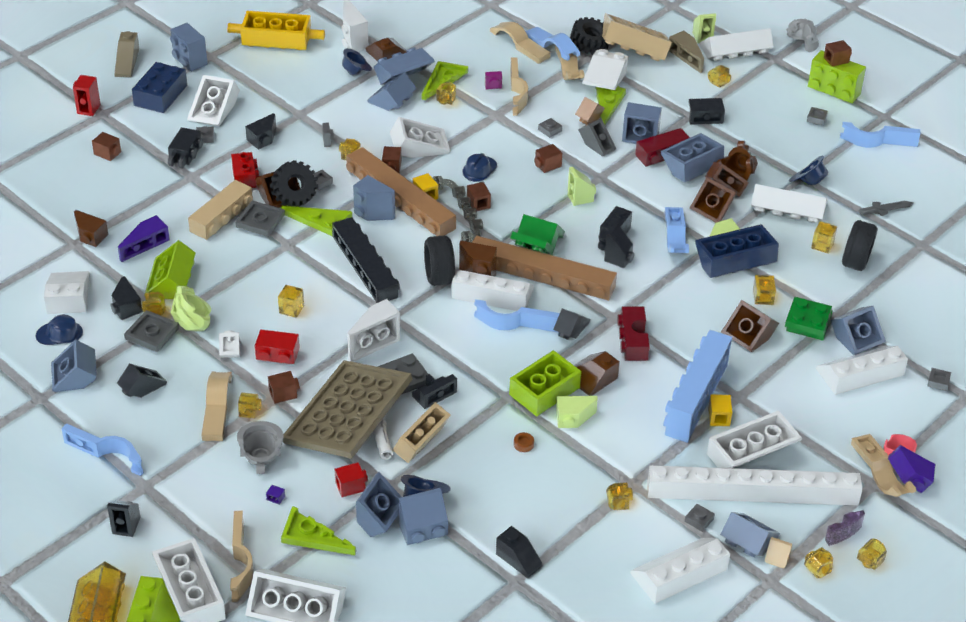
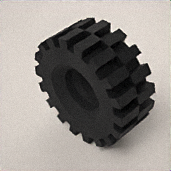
M581 17L575 21L570 39L579 48V51L583 50L586 54L590 52L593 55L599 49L608 50L609 44L602 37L603 23L600 22V19L594 20L593 17L590 19L584 17L583 19Z
M293 160L292 162L284 163L273 173L270 188H273L271 193L276 195L277 202L280 200L283 206L300 207L308 203L317 192L315 190L318 188V184H316L318 178L313 175L315 171L309 169L311 166L308 164L305 166L303 165L304 162L300 161L297 163V160ZM292 177H296L301 181V188L297 191L291 190L288 186V181Z

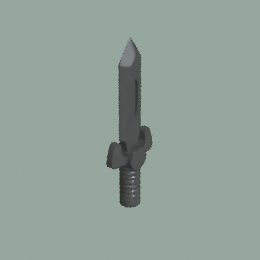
M904 200L882 205L881 202H872L871 207L860 208L859 213L860 215L874 213L884 216L888 214L889 210L910 207L914 202Z

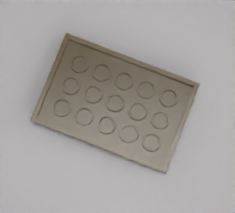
M343 360L283 434V443L352 459L413 380L411 373Z

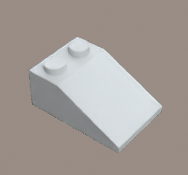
M344 0L342 25L344 39H342L344 48H350L358 52L368 47V21L350 0Z
M605 49L597 50L592 56L583 79V84L615 90L626 75L629 56H625L620 52L610 53Z
M203 75L187 120L220 126L236 103L240 92L236 82L230 79Z
M398 117L390 130L393 146L401 147L402 157L417 158L450 153L446 134L442 128Z
M90 272L51 273L45 284L44 292L47 314L86 312Z
M387 299L370 306L348 331V361H357L400 341V312Z

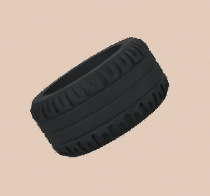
M861 220L854 222L843 253V266L858 271L866 268L878 231L876 225Z
M445 235L428 237L424 243L425 271L427 280L432 286L449 285L452 283L455 275L453 245L451 239Z

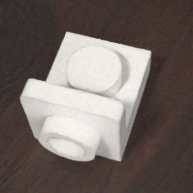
M229 330L219 333L220 358L240 357L239 332L235 333V331Z

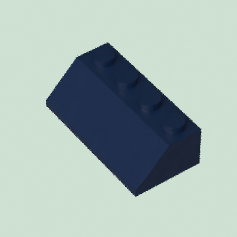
M762 224L695 240L702 268L710 278L777 262L779 243Z

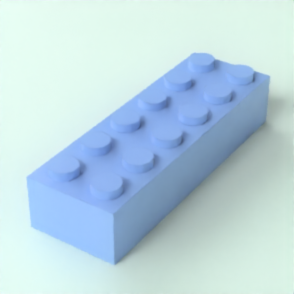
M709 330L707 336L702 337L700 349L695 350L693 362L690 361L688 363L686 375H682L679 388L676 387L673 392V400H669L666 405L665 412L668 414L663 423V426L666 427V436L689 442L709 403L710 394L714 393L728 366L732 342L731 336Z

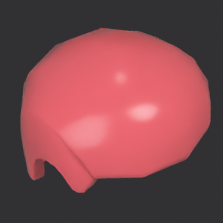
M893 434L889 441L886 439L883 447L888 455L900 445L915 453L917 443L909 436Z

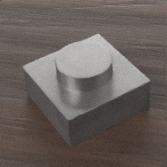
M811 107L807 116V122L823 125L828 111Z
M549 118L538 124V130L550 138L562 131V125Z
M329 122L322 123L324 147H331V140L334 139L333 129H330Z
M196 127V130L201 131L203 143H214V127Z
M323 169L313 174L314 177L318 178V181H316L318 190L333 184V177Z
M931 368L927 386L947 391L951 372Z
M696 504L685 516L684 522L703 532L714 520L715 513Z

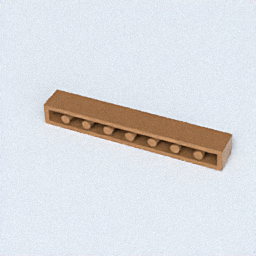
M362 147L346 155V167L350 173H353L360 180L369 175L394 189L395 206L428 229L432 234L443 236L456 229V215L365 148Z
M477 235L472 242L497 247L496 270L608 301L616 287L617 272Z

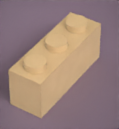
M435 402L399 438L393 451L409 463L444 427L451 415Z

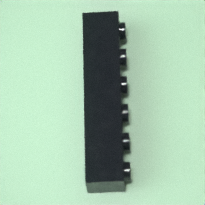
M353 217L333 222L332 237L376 303L386 299L390 301L398 298L399 281L392 276L390 268L386 267L382 256L377 254L375 246L370 244L368 236L362 232L360 224L356 223Z

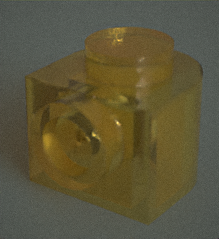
M718 65L708 72L709 81L719 88L729 83L731 80L729 68Z
M450 82L440 84L436 89V100L443 105H452L456 100L455 84Z
M348 138L345 142H340L339 152H341V159L347 161L346 155L360 149V142Z
M159 292L145 293V301H142L143 313L147 310L160 316L163 315L166 311L164 295Z
M241 392L238 401L239 417L255 419L256 412L261 410L262 399H259L258 394Z
M627 482L614 483L606 489L608 506L611 509H629V501L633 500L632 488H628Z
M870 539L858 551L857 559L862 562L864 567L876 570L885 560L887 550L879 540Z
M821 547L806 555L804 565L816 578H822L832 572L833 557L829 551Z

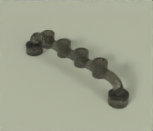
M441 175L433 176V179L438 184V190H442L444 186H449L452 189L453 197L458 200V207L463 210L465 220L469 221L471 231L461 232V241L473 242L476 235L481 236L483 221L482 219H475L477 218L476 208H469L471 207L470 197H464L466 194L465 187L458 186L450 179H443Z

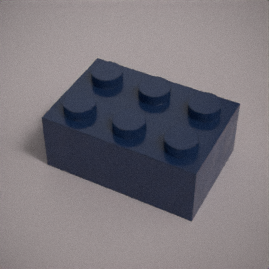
M155 62L132 88L134 106L165 113L187 87L186 69Z

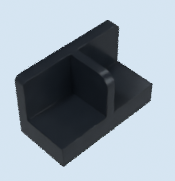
M722 98L689 99L690 125L723 124L725 108Z
M427 374L426 385L413 391L412 397L426 409L435 402L438 403L457 393V378L451 374L447 377L442 376L435 379L430 374Z

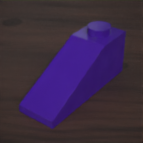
M157 215L140 222L118 245L120 261L124 262L169 241L168 226Z

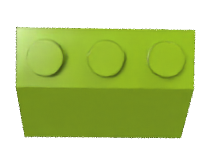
M178 240L158 255L154 260L144 296L146 298L174 299L175 293H177V286L188 287L187 283L191 277L190 272L195 263L196 252Z
M140 576L126 622H180L181 620L163 578Z

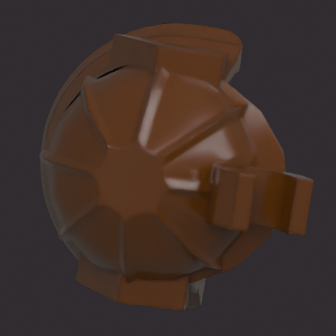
M738 141L737 147L733 148L728 156L717 161V163L724 164L746 181L749 179L750 174L755 173L758 164L756 156H752L751 152H748L749 146L745 145V141Z

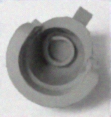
M794 19L789 23L786 35L794 39L805 40V50L808 52L818 48L817 29L812 21Z
M267 421L248 423L241 427L237 433L240 457H246L250 464L256 465V474H265V465L270 464L276 456H280L283 431L276 424Z

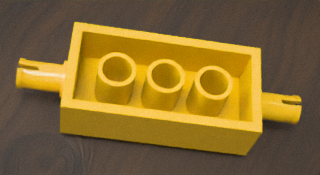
M246 11L242 24L228 23L227 26L228 33H240L242 45L306 50L310 39H325V30L311 29L310 15Z

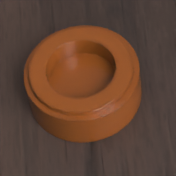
M522 432L514 437V448L517 451L529 452L533 449L534 437L531 434Z

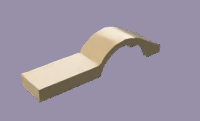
M502 22L490 28V32L494 35H497L499 31L508 33L513 39L516 49L539 64L550 58L551 52L529 39L525 30L518 23Z
M555 45L564 80L584 78V71L578 70L577 56L572 53L568 54L570 60L567 61L561 57V53Z
M511 57V91L520 94L513 97V105H518L513 107V116H517L527 105L528 85L526 81L519 78L517 57Z
M212 371L208 378L206 408L201 434L202 441H223L227 414L228 383H231L232 372Z
M871 434L852 438L851 445L871 468L875 483L884 494L898 497L906 493L916 492V487L911 481L903 485L897 480L892 465L888 460L889 455Z
M243 510L234 511L232 547L234 559L241 561L247 567L240 575L231 578L230 591H232V602L239 601L251 585L254 574L251 553L243 546Z

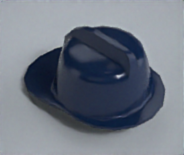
M350 48L344 49L342 66L350 75L359 74L362 70L372 71V67L359 52Z
M484 153L473 154L466 161V165L462 170L463 176L469 181H483L496 169L497 162L493 158L485 156Z
M819 156L813 160L806 168L792 176L789 182L801 179L808 185L820 183L828 175V170L822 162L824 156Z
M62 314L55 316L49 323L41 326L37 330L35 337L40 344L44 345L71 343L75 339L79 340L82 337L83 329L76 323L73 317Z
M415 475L401 476V481L405 484L403 497L437 488L441 489L442 494L448 493L451 490L450 486L443 482L423 479Z

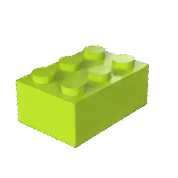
M820 50L812 59L808 87L853 104L861 94L866 66L850 61L846 64L831 67L824 59L825 51Z
M553 350L510 378L509 395L537 417L557 403V396H569L580 388L581 371Z

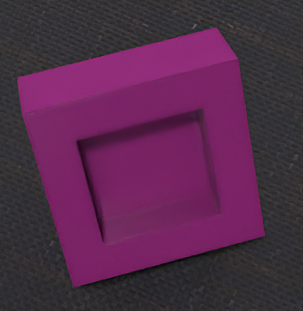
M502 71L485 72L486 90L502 88Z

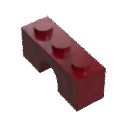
M622 306L621 314L617 315V325L621 326L619 328V339H622L620 342V352L624 353L625 361H648L650 345L648 333H645V306Z

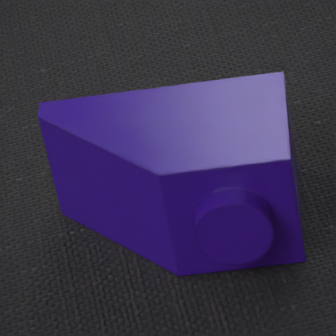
M901 445L888 456V460L902 482L906 484V482L911 481L916 487V491L922 493L934 482L935 463Z

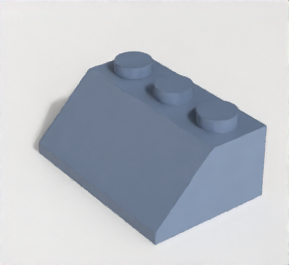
M413 47L406 50L407 53L405 54L399 52L392 55L390 59H387V57L377 60L378 63L373 67L380 85L404 72L408 76L423 71L435 61L423 48L416 49Z
M699 133L662 150L661 155L672 175L683 182H687L708 172L714 162L723 159L724 145Z

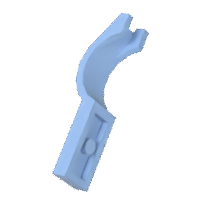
M539 27L525 31L529 39L543 48L555 44L561 53V57L567 61L570 60L568 54L572 53L577 57L580 56L578 48L564 33L552 35Z
M842 122V127L845 129L844 133H840V138L865 148L877 147L881 144L918 147L921 132L920 129L884 126L883 129L876 132H866L856 128L851 122Z
M665 207L668 252L689 253V244H686L685 240L686 224L683 208Z
M475 299L474 305L477 307V311H475L474 317L491 328L512 330L523 326L558 332L553 330L560 313L521 307L516 312L502 314L491 310L487 306L486 301Z
M67 423L62 427L64 443L98 458L110 453L123 454L132 462V473L139 476L144 473L141 467V457L131 442L125 438L118 436L99 438Z

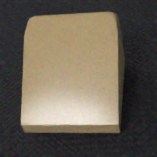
M771 537L765 562L780 568H786L790 558L792 543Z

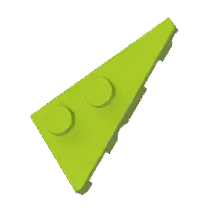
M438 61L422 92V100L430 98L467 74L468 66Z
M595 86L598 104L605 108L600 116L605 125L626 95L625 88L618 86L615 90Z
M294 206L281 207V209L285 210V216L332 236L333 222L352 217V211Z
M292 506L281 536V543L349 555L356 554V547L351 542L336 537L334 531L322 523L316 522L311 516L305 517L299 513L297 507Z

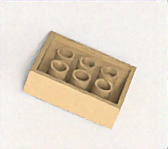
M607 13L604 15L602 37L606 43L611 45L617 43L621 45L622 49L628 51L631 48L636 50L635 53L642 56L648 54L651 56V59L656 61L666 59L672 42L665 34Z

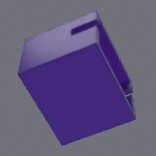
M271 485L266 492V500L280 505L285 497V489Z

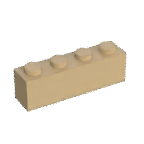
M234 180L188 217L190 232L206 240L251 203L253 200L252 188Z

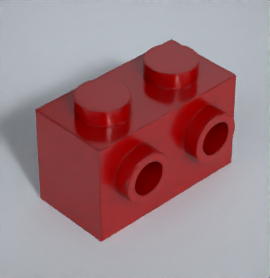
M80 75L73 84L77 114L94 116L101 105L97 77Z
M252 152L231 154L234 180L251 188H257L255 179L259 177V170H255L258 169L257 159H253Z
M260 329L255 343L256 360L295 364L300 349L299 334Z

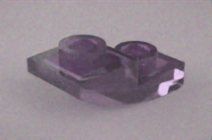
M864 510L849 512L843 516L842 523L829 525L825 537L828 546L842 542L858 532L863 524Z

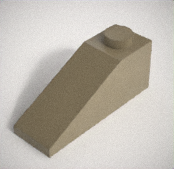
M684 30L670 36L669 39L672 43L669 51L696 71L702 73L704 57L695 38Z
M126 31L120 34L115 64V77H132L139 52L137 32Z

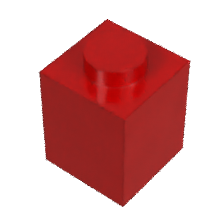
M359 462L334 469L335 484L341 497L360 493L366 489L365 482H368L366 470L361 469Z

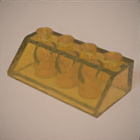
M104 561L78 579L68 622H118L117 615L121 607V596L125 588L126 573Z

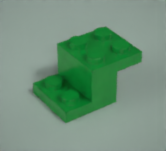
M523 214L518 232L512 231L510 238L515 242L516 246L553 255L558 237L563 238L565 231L556 223Z
M794 296L785 322L786 331L824 341L832 317V306Z

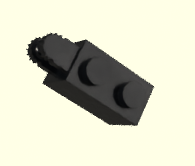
M180 128L168 147L169 166L172 167L175 163H178V167L183 169L185 165H190L191 161L196 158L198 150L203 146L201 131Z
M615 206L600 226L598 236V248L605 251L606 234L614 223H617L625 234L628 233L631 229L632 211Z

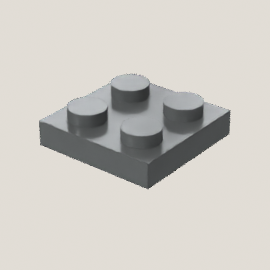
M252 200L236 220V228L269 237L285 216V210Z
M146 310L124 333L125 340L158 352L177 332L179 323Z
M413 353L378 366L411 373L413 380L402 394L426 385V375L428 373Z

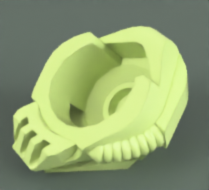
M177 286V293H175L171 309L175 322H178L185 330L204 331L210 325V305L195 295L193 288Z

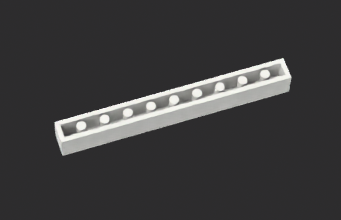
M649 465L647 491L648 498L858 506L862 493L860 473Z

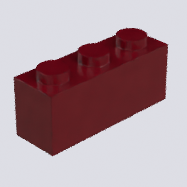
M682 128L639 140L636 141L635 155L645 167L663 162L665 160L661 155L662 150L690 137Z

